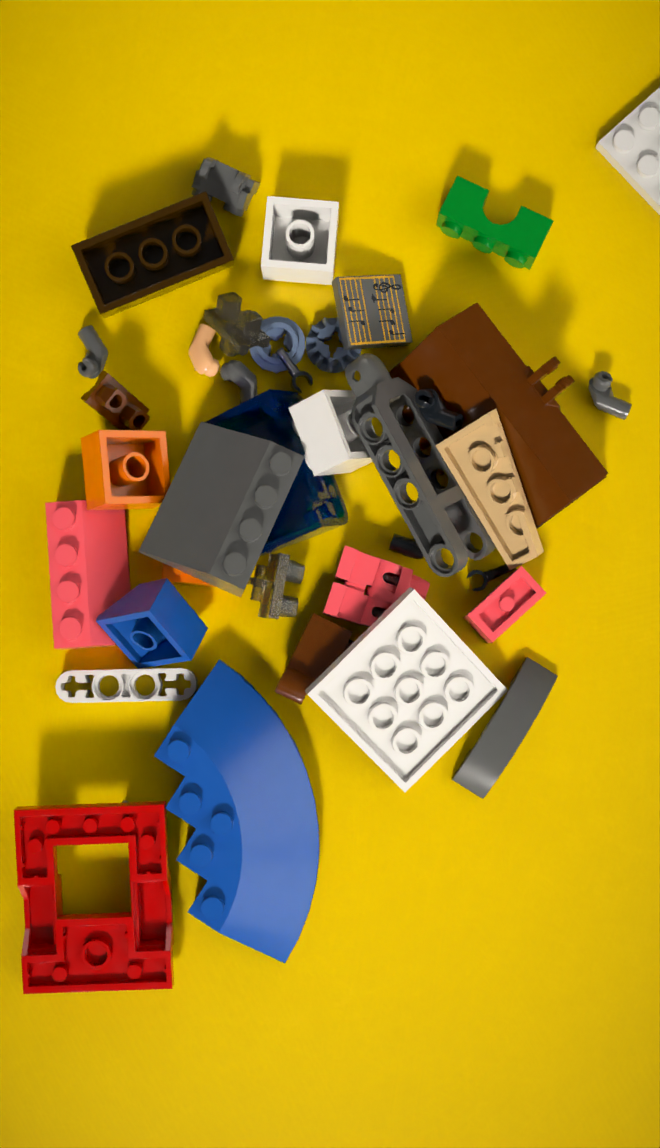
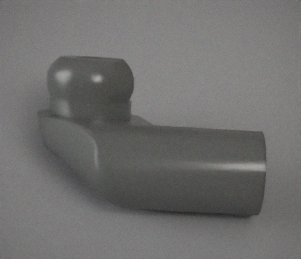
M90 325L78 332L79 338L87 349L85 358H83L82 362L78 363V371L83 377L94 379L104 370L108 350L94 327Z
M230 360L228 363H224L220 369L221 377L225 381L234 382L240 388V408H257L256 375L241 361Z
M605 371L597 372L590 379L588 386L594 406L598 410L625 420L632 404L614 397L611 388L613 379L609 373Z

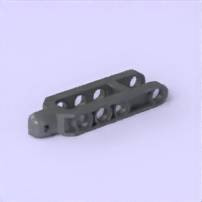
M361 354L345 368L347 382L356 397L352 407L351 422L429 567L438 576L450 577L466 566L468 557L474 559V561L480 560L492 553L496 546L435 445L444 441V438L437 425L426 421L419 407L415 404L414 398L418 390L399 377L392 379L384 363L374 354ZM355 371L360 373L361 378L359 381L354 377ZM404 406H408L413 411L414 420L412 424L407 423L403 418L402 410ZM373 417L377 418L382 424L383 432L381 436L375 434L371 427ZM421 437L429 441L431 445L430 455H426L421 451L419 446ZM390 450L395 451L399 455V468H395L390 463ZM438 469L443 470L447 474V487L440 485L437 481L436 472ZM407 483H411L417 488V501L412 500L406 492ZM471 532L481 537L483 542L481 550L476 549L471 544ZM442 548L449 550L453 555L454 563L452 566L443 561L441 557Z

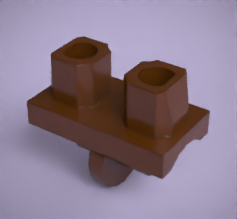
M104 370L99 374L95 385L81 397L85 403L118 430H142L150 420V416L147 415L150 409Z

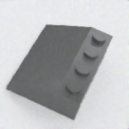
M200 422L139 552L241 598L305 456L266 439Z

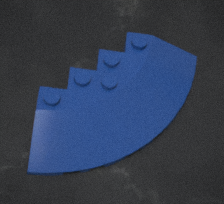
M219 659L154 755V757L185 776L165 808L196 828L176 860L207 880L188 910L189 914L218 933L285 963L302 932L310 911L317 881L320 839L316 802L302 756L291 734L288 733L278 717L279 715L255 690L256 688Z

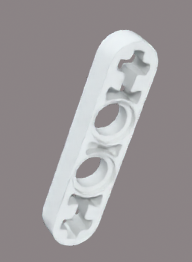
M184 668L71 670L59 676L55 689L59 698L69 703L182 701L194 696L198 689V680L192 671ZM166 673L165 681H176L179 678V674H184V679L191 681V687L184 690V695H180L177 688H165L167 695L161 696L163 684L160 674ZM145 674L151 676L155 681L154 691L147 696L138 693L135 686L137 679ZM89 675H94L91 686L94 694L93 698L89 697L90 690H78L75 693V697H72L71 691L65 690V683H70L72 676H75V681L78 683H91ZM108 675L114 676L119 682V689L113 696H106L100 690L101 680Z

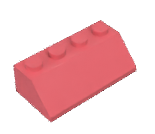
M86 500L45 503L54 649L66 650L116 646V643L100 627L96 619L98 615L131 591L126 509L87 510Z

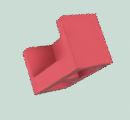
M521 566L514 570L463 618L487 644L493 643L539 601L546 592Z

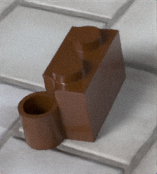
M313 613L276 687L275 693L301 705L307 694L305 690L354 642L350 640L353 632Z

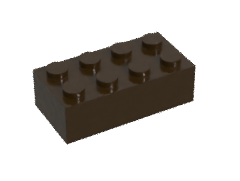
M206 191L71 245L97 309L104 319L234 266L233 256Z

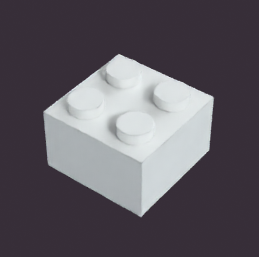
M267 196L261 258L263 280L332 285L338 232L339 202Z
M321 390L289 407L293 429L300 437L305 451L306 464L312 470L314 476L351 473L373 462L351 422L352 407L356 400L352 390Z

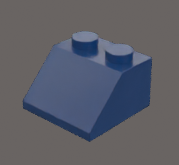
M167 578L139 584L98 615L96 619L100 627L138 669L192 661L208 629Z

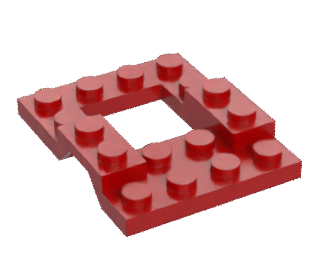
M166 801L17 806L14 809L17 885L24 900L25 932L21 953L23 994L173 988L174 924L172 879L168 857ZM128 843L131 912L63 915L61 874H58L57 846Z

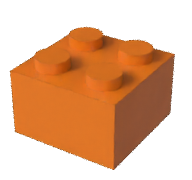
M97 430L81 438L87 510L153 509L160 507L171 485L166 431Z

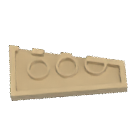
M496 408L435 445L509 570L538 557L544 552Z

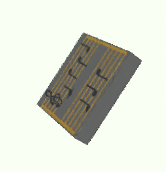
M400 274L336 277L332 281L344 350L408 346L413 342Z

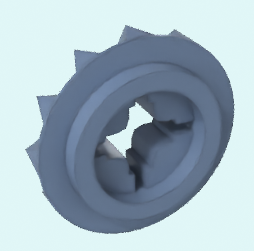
M280 316L269 317L258 323L253 329L249 339V349L252 359L262 370L272 371L276 374L287 370L276 353L270 357L272 348L270 343H268V340L271 339L273 341L279 340L284 334L283 344L288 351L286 352L295 365L302 360L306 348L305 337L301 328L294 321Z
M324 317L316 325H312L306 338V351L310 361L317 368L328 373L345 371L346 366L359 357L362 349L344 350L343 347H337L333 358L330 357L329 345L324 344V341H330L332 335L338 332L339 342L342 343L338 317Z

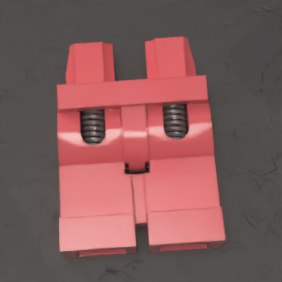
M345 545L335 575L336 580L345 583L343 585L333 582L323 615L370 627L409 587L415 589L425 600L430 583L418 576L412 575L414 571L412 569L365 554ZM366 586H368L367 593L364 595Z

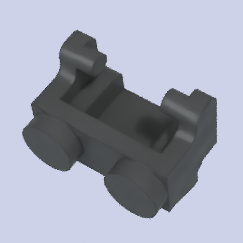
M207 157L203 159L200 170L196 171L192 184V195L195 196L206 191L210 202L215 197L225 202L224 210L242 217L244 211H247L253 195L257 193L260 182L252 180L251 175L232 168L214 158Z

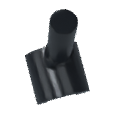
M282 347L279 348L275 353L292 377L291 388L296 393L301 394V389L296 385V378L299 376L305 377L310 386L313 384V378L308 372L300 371Z
M504 564L485 572L473 570L467 575V578L472 577L474 574L483 576V585L472 589L478 592L485 589L489 581L516 568L509 570L508 566Z

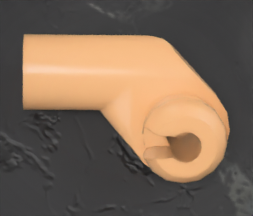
M200 324L189 347L188 354L195 371L201 375L205 374L208 377H213L220 368L219 361L213 359L209 350L216 330L208 325Z

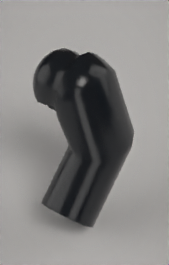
M422 388L416 392L415 404L419 407L426 421L455 432L461 429L464 422L463 415L448 410L439 393L431 388Z

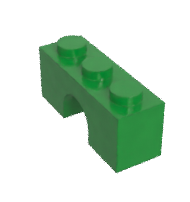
M457 176L439 211L436 226L440 227L441 231L449 237L455 239L461 237L472 242L473 246L481 252L488 254L493 252L504 257V260L513 267H525L530 270L552 226L553 220L521 206L517 216L510 223L503 225L492 223L487 219L483 211L489 190Z

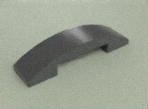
M526 657L509 684L507 693L474 747L468 751L452 780L484 799L520 746L558 676Z

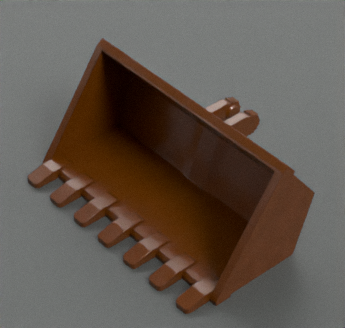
M478 303L473 304L437 326L402 362L389 371L392 379L399 377L417 390L431 388L439 393L448 410L463 415L464 422L461 429L495 408L497 409L536 529L607 477L608 472L561 412L560 405L555 400L557 396L575 382L570 375L564 376L548 391L541 380L558 368L560 361L557 357L551 358L537 371L533 372L530 366L524 364ZM407 406L402 411V415L405 421L411 424L414 420V414ZM437 425L444 440L456 433ZM420 438L419 446L422 451L431 447L427 439ZM438 469V470H437V472H438L440 475H444V474H445V472H444L443 470H441V469Z

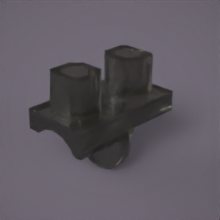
M236 292L219 295L216 308L208 309L204 312V320L222 337L220 340L221 351L229 357H234L238 354L244 356L254 346L268 347L270 337L261 329L263 318L256 311H241L242 298Z
M283 553L269 554L267 566L256 565L254 578L250 577L247 585L252 586L250 600L261 602L258 617L279 619V617H295L297 615L298 598L285 596L283 592L285 582L301 584L305 565L289 560L290 555Z

